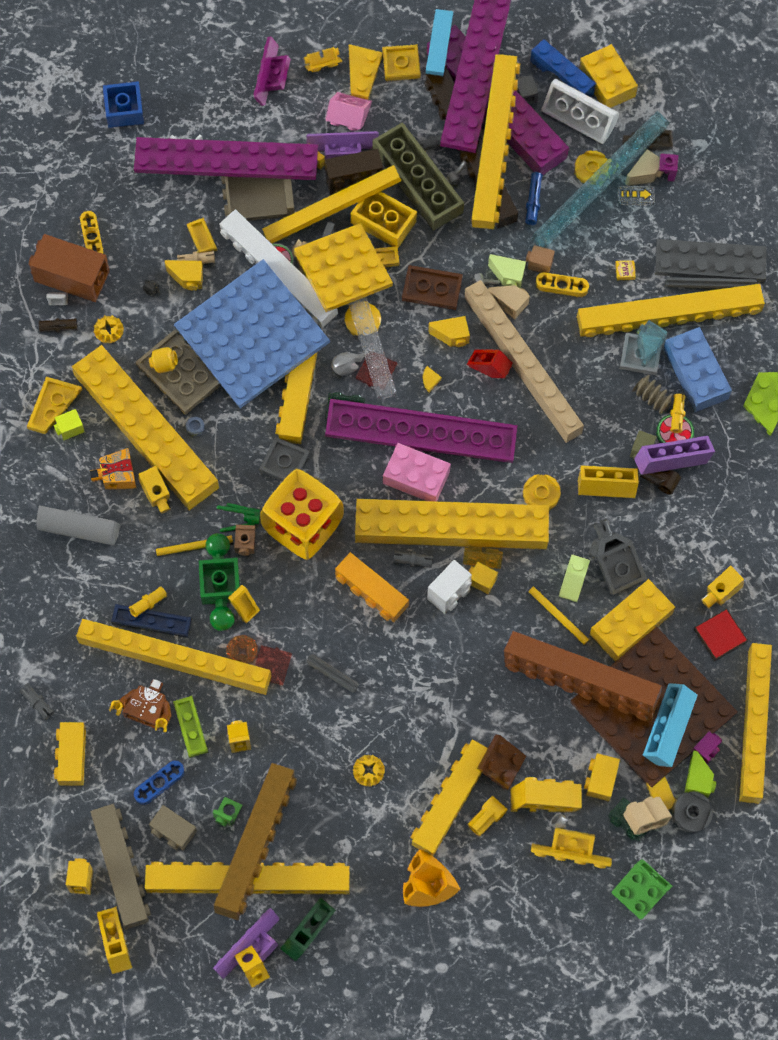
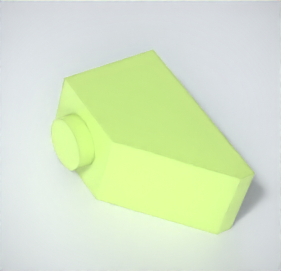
M490 254L488 266L497 279L500 280V283L503 286L516 285L518 288H521L526 261Z
M571 555L559 597L574 602L578 601L590 560Z

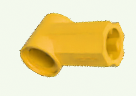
M494 796L485 802L481 807L482 810L468 823L469 828L479 837L494 822H498L508 810Z

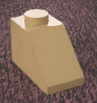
M646 150L628 173L625 184L631 186L652 183L657 177L660 178L664 171H659L660 157Z
M516 285L488 288L501 309L514 319L529 304L530 296L528 292L523 288H518Z

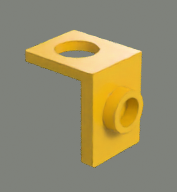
M252 945L235 955L252 988L270 977ZM246 954L253 955V959L250 962L242 961Z

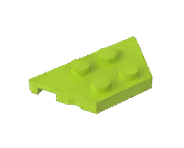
M759 372L743 407L754 416L758 423L765 427L770 436L778 422V372Z

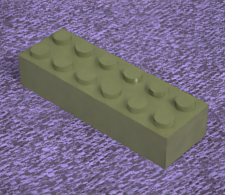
M403 122L373 139V149L379 150L382 164L386 169L393 165L395 166L401 182L397 184L433 231L463 214V200Z

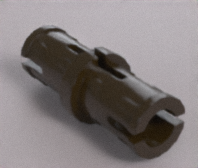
M55 318V320L39 321L40 332L56 331L61 333L63 330H77V318L62 320Z

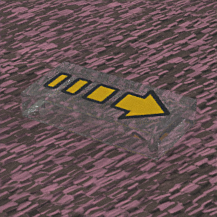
M618 186V205L655 204L654 186Z

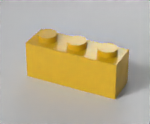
M581 465L578 477V495L635 498L639 484L638 469Z
M60 722V729H56V740L59 741V748L55 749V760H58V767L54 769V779H57L60 786H84L86 726L84 722Z

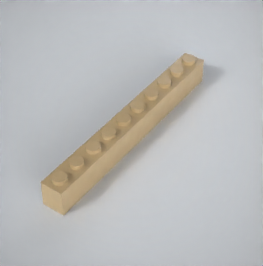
M479 280L465 288V300L500 350L513 362L512 367L564 441L567 443L581 435L584 427L583 423L484 283Z

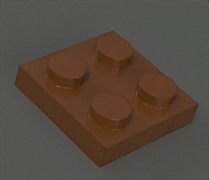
M495 734L477 769L501 788L509 790L526 755L501 735Z

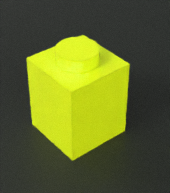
M76 409L55 417L57 423L54 425L57 435H62L63 440L85 432Z

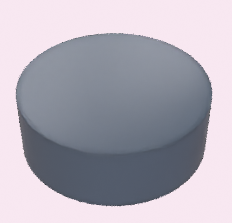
M192 417L186 422V431L190 436L197 437L203 434L205 426L201 418Z

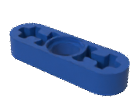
M179 761L169 762L139 785L134 791L136 802L146 805L179 781L185 773L182 763ZM173 766H174L175 768L180 767V768L178 769V770H179V774H177V775H176V773L171 774V775L169 776L171 780L168 781L166 775H164L163 773L166 772L167 775H169V774L172 772V769H171V768H172ZM163 778L165 780L164 786L161 788L155 787V779ZM150 784L151 788L155 791V793L152 794V791L150 790L146 794V799H144L143 797L139 799V792H147L149 790L148 785Z

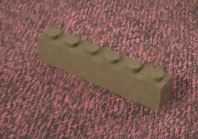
M114 804L90 811L125 929L148 923V916L151 915L148 903L144 904L142 899L145 896L143 885H138L136 879L140 875L137 865L133 866L131 858H134L131 846L127 847L125 840L129 838L126 828H121L120 821L123 820L120 808L116 809Z

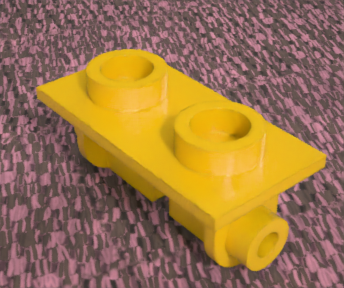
M332 47L322 50L323 57H320L319 51L307 54L304 57L305 64H308L305 65V68L308 71L317 72L325 66H337L339 62H342V59L337 56L340 55L339 49Z

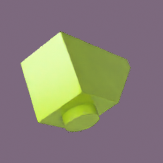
M693 751L690 758L685 793L695 791L708 798L715 791L716 781H713L714 774L698 751Z

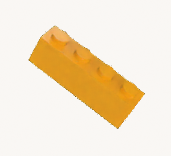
M351 552L335 568L336 579L344 585L346 583L351 587L350 590L356 596H362L369 607L378 609L380 615L385 620L389 621L390 619L392 622H395L409 607L408 598Z

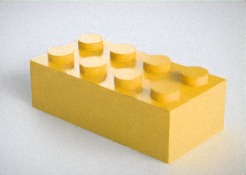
M648 579L591 628L589 635L616 662L656 626L658 627L673 614L675 606Z

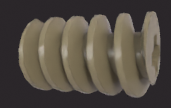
M647 375L635 385L632 392L637 390L636 395L638 397L642 396L643 401L648 400L649 406L654 405L653 409L655 411L660 409L659 414L662 415L672 405L673 401L671 399L673 394L671 393L666 396L667 389L660 391L662 385L659 384L655 387L656 380L654 379L649 382L650 375Z

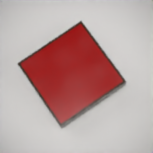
M727 609L695 626L693 629L714 661L748 642V639Z

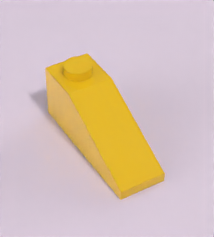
M117 907L97 912L105 953L112 974L131 969V960Z

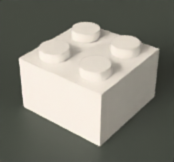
M453 560L428 587L427 600L444 614L448 610L452 611L458 604L457 600L461 596L464 598L470 592L472 574Z

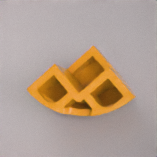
M422 849L417 851L408 867V871L411 872L409 880L403 885L405 904L416 907L432 906L448 900L460 891L458 883L442 863Z

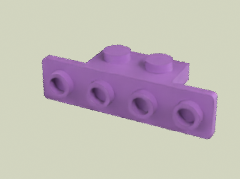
M378 131L307 134L306 141L307 144H318V151H325V159L359 153L361 149H373V139L379 135Z
M271 908L261 915L260 919L246 931L244 936L214 966V970L222 979L237 964L239 965L235 955L252 945L263 962L278 946V943L267 934L279 921V917ZM246 954L242 961L250 962L253 959V955Z

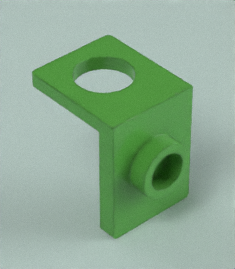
M224 797L218 811L215 809L213 811L214 819H216L215 822L222 826L229 825L232 827L242 808V804ZM229 804L235 807L234 814L230 816L223 812L224 807Z

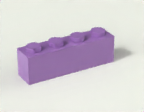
M703 436L642 446L634 460L642 475L707 464L715 450L709 437Z

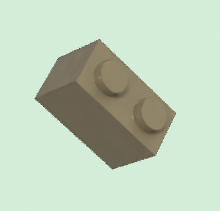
M162 805L149 823L152 830L151 833L159 839L163 837L168 840L167 844L175 850L180 848L184 851L197 832L194 825Z

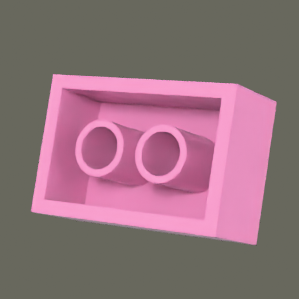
M397 443L383 474V484L425 501L437 502L450 473L451 464Z

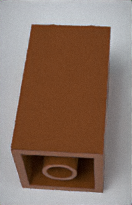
M46 234L43 235L41 240H38L36 252L29 259L34 282L93 302L97 301L110 272L105 254Z

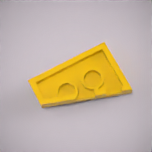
M349 44L351 96L369 100L383 52Z
M46 377L27 428L46 434L55 424V417L65 412L82 391V387Z

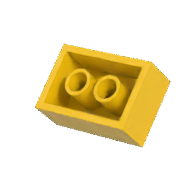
M612 44L580 59L579 69L596 83L594 95L600 103L612 108L636 97L638 85Z
M381 191L359 201L351 212V224L357 225L361 223L365 232L392 247L397 246V248H399L417 222V211Z

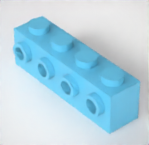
M668 684L643 753L644 757L657 766L672 767L697 698V694L684 684Z

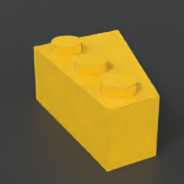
M527 777L524 781L510 788L511 812H517L520 808H530V812H536V809L549 810V812H575L582 808L581 784H574V781L567 780L560 783L556 782L555 779L538 781L535 777Z

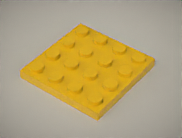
M361 223L294 248V253L325 312L377 293L393 285Z

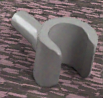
M463 161L458 169L447 175L450 184L457 185L461 181L458 175L466 166V161Z
M482 273L475 274V278H473L474 283L481 280L484 285L500 284V280L484 279Z

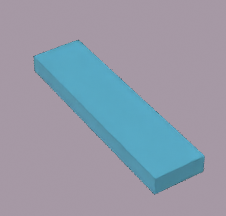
M439 9L435 11L426 74L444 76L453 11Z

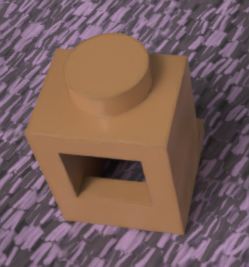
M236 525L235 553L242 556L254 554L255 526Z

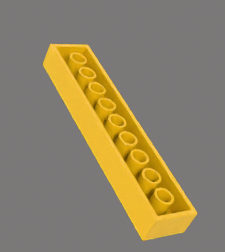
M102 345L72 366L74 376L151 467H157L163 481L189 511L219 489L217 478Z
M357 499L355 543L547 549L549 542V505Z

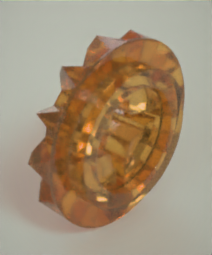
M238 635L229 641L226 652L229 659L249 664L257 656L258 648L256 642L251 637ZM238 647H241L242 649L244 647H247V656L243 653L239 655Z

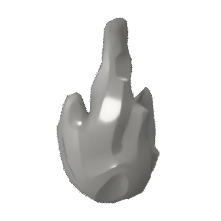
M365 350L361 354L340 353L333 358L331 367L340 376L349 375L359 367L355 362H361L368 355V351Z

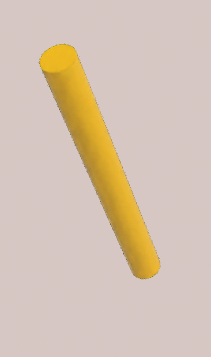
M232 535L226 536L230 543H233ZM206 540L157 548L156 553L157 556L206 548Z
M534 586L529 590V593L583 645L590 640Z

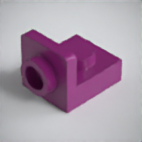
M661 153L659 171H665V174H668L667 181H675L678 169V155Z

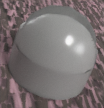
M559 812L554 815L550 825L554 828L566 829L568 819Z

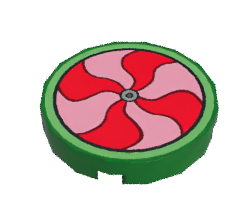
M671 415L663 417L657 426L656 436L659 443L694 437V427L687 417H683L682 433L670 431Z

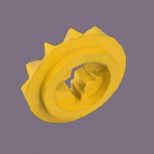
M104 315L94 325V334L103 343L116 342L123 335V324L119 318L113 315ZM106 324H108L110 327H113L110 331L111 334H109L107 330H104L106 329Z
M374 755L360 757L353 766L354 778L361 785L374 786L384 777V765L380 758ZM364 765L367 767L374 765L372 769L374 775L371 773L364 775Z

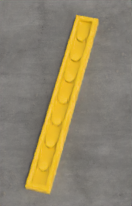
M393 165L262 230L266 239L273 244L401 182V179Z

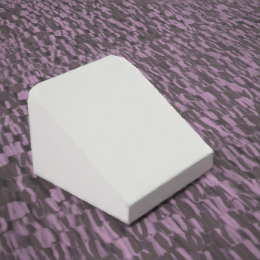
M48 293L47 300L49 305H67L68 293Z

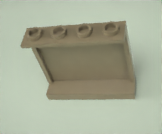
M221 176L222 184L226 185V189H222L223 200H227L228 204L224 205L225 216L231 214L235 209L247 221L282 218L295 213L291 179Z

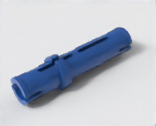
M539 172L531 173L525 223L528 225H535L537 223V214L540 210L539 197L542 174Z

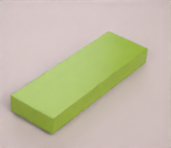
M190 696L173 701L189 758L208 753L193 697Z

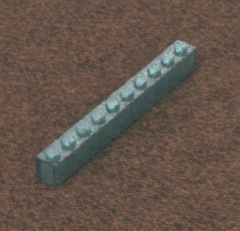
M657 110L533 234L531 240L539 247L548 248L667 129L670 122Z

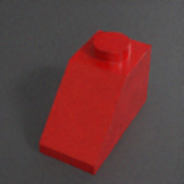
M475 349L467 363L469 367L491 378H505L513 364L501 350Z

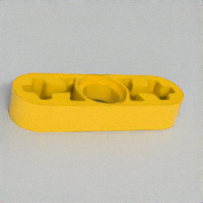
M85 211L80 216L85 247L93 250L92 246L96 245L97 252L104 254L96 215L91 211ZM86 218L91 219L92 227H88ZM89 233L97 234L94 240L87 239Z
M545 272L538 274L536 277L535 285L540 291L575 297H584L588 293L589 283L583 278ZM543 279H546L545 285L542 284ZM564 281L567 283V287L559 288L557 283ZM579 285H583L581 291L578 290Z

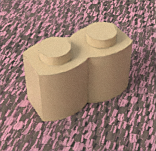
M652 796L646 798L643 802L630 803L623 814L635 835L663 827L672 818L660 797L653 798Z

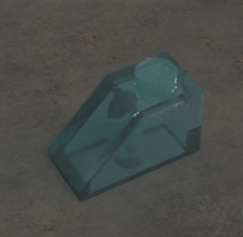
M650 320L645 325L642 324L637 331V346L641 364L644 367L666 340L668 333Z

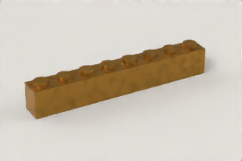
M271 763L214 903L215 913L235 920L239 919L240 914L245 913L247 908L246 899L253 893L255 877L258 878L262 869L260 864L262 859L266 860L269 852L267 847L269 842H273L276 831L274 829L276 824L279 825L283 817L282 809L287 807L290 796L288 794L290 789L294 790L297 778H295L293 769Z

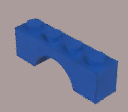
M543 39L532 49L530 62L542 72L550 71L568 86L589 97L594 95L596 83L546 40Z

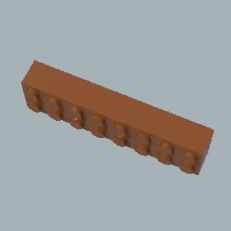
M515 631L512 632L505 647V667L510 671H519L531 679L537 678L543 680L547 685L559 686L568 693L575 692L584 699H594L603 706L615 707L620 712L634 714L641 720L653 721L661 701V685Z

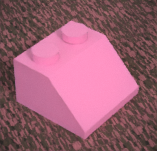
M337 92L329 101L326 121L335 126H347L348 129L353 131L360 130L364 126L372 101Z

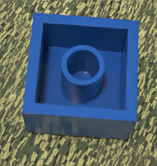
M139 81L103 85L108 128L144 124Z

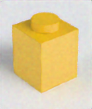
M477 562L475 567L471 566L468 571L472 574L470 586L489 594L497 580L498 572Z

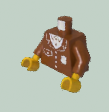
M155 679L152 680L149 688L139 686L137 689H133L122 696L118 701H113L109 711L116 709L117 716L121 714L123 709L124 717L154 728L155 731L162 727L163 732H167V725L171 718L170 703L166 701V696L160 693L163 683Z

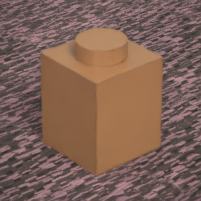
M534 245L532 252L528 251L526 262H529L528 269L540 273H549L555 251Z

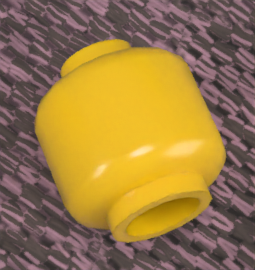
M169 347L153 350L151 357H149L150 367L154 368L157 373L173 371L175 366L178 365L175 350L172 351Z

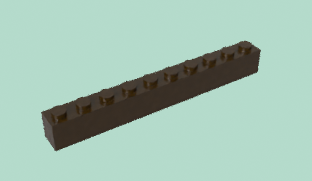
M445 66L444 76L426 74V81H424L426 90L431 92L434 106L437 105L439 109V117L446 121L454 88V82ZM481 136L479 137L476 153L459 150L461 162H467V173L469 178H473L475 182V190L483 145ZM505 185L503 190L500 189L499 195H502L501 206H497V212H499V222L495 223L497 229L515 223L518 220V211Z

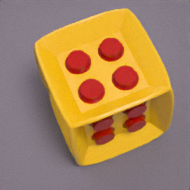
M295 469L283 480L265 503L260 513L261 524L268 534L297 556L309 560L320 550L338 527L344 515L343 502L329 488L308 473Z

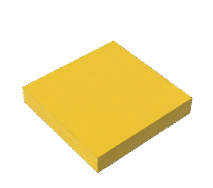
M418 45L382 47L385 81L421 79Z

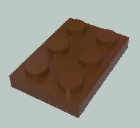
M408 265L402 301L456 310L463 274Z

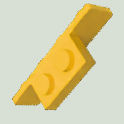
M555 828L552 847L534 843L531 845V852L539 857L549 855L554 856L556 860L566 861V859H570L581 865L592 863L598 868L611 867L612 863L611 858L592 855L595 835Z

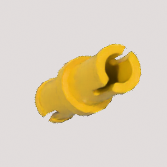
M674 394L673 410L670 413L672 416L671 432L682 433L683 417H685L686 413L684 411L685 395Z
M158 587L149 595L145 594L140 601L129 606L130 613L137 617L147 609L154 608L156 603L167 597L166 591L162 587Z

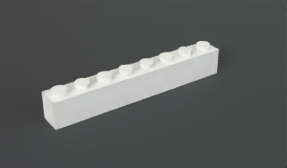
M236 209L219 223L222 236L227 240L230 239L233 242V246L239 252L243 251L246 254V259L251 264H257L262 259L265 260L317 325L323 328L338 314L337 308L325 312L309 280Z

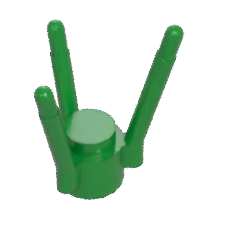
M227 503V506H216L220 510L244 514V521L247 524L241 525L254 526V524H259L260 509ZM236 526L221 528L220 532L236 530Z

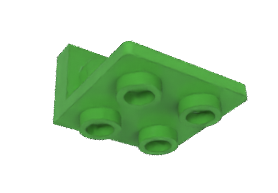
M641 859L614 888L612 894L642 920L671 889L672 885L647 862Z

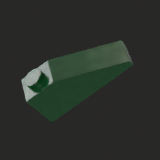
M320 897L280 949L296 962L336 910Z

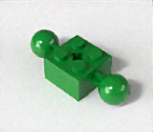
M215 533L208 537L205 544L206 550L213 557V560H199L200 595L202 605L215 604L216 606L210 614L212 627L218 631H226L233 626L235 621L234 614L227 607V603H231L228 597L240 587L238 558L224 559V556L229 552L230 541L224 534Z

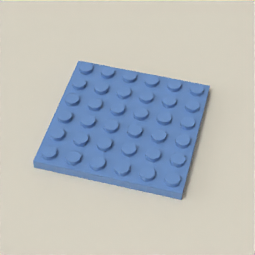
M264 259L174 324L178 332L239 408L245 406L330 343V339Z

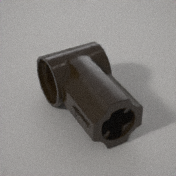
M673 470L640 474L641 478L657 485L660 491L668 495L673 494L681 480V476Z

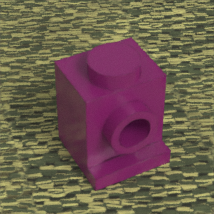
M709 731L692 751H698L708 765L711 758H714L720 751L718 747L722 739L717 734H712Z

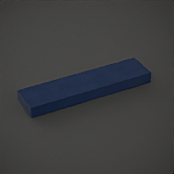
M115 604L111 620L113 625L188 638L192 622L191 617L146 610L137 617H134L129 611V606Z

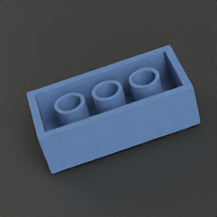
M700 327L665 341L663 350L694 412L729 399L732 390Z

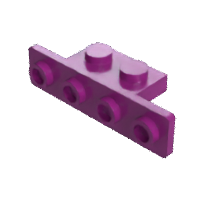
M267 37L254 90V99L261 106L266 104L268 91L284 90L291 60L288 55L277 56L279 45L272 37Z

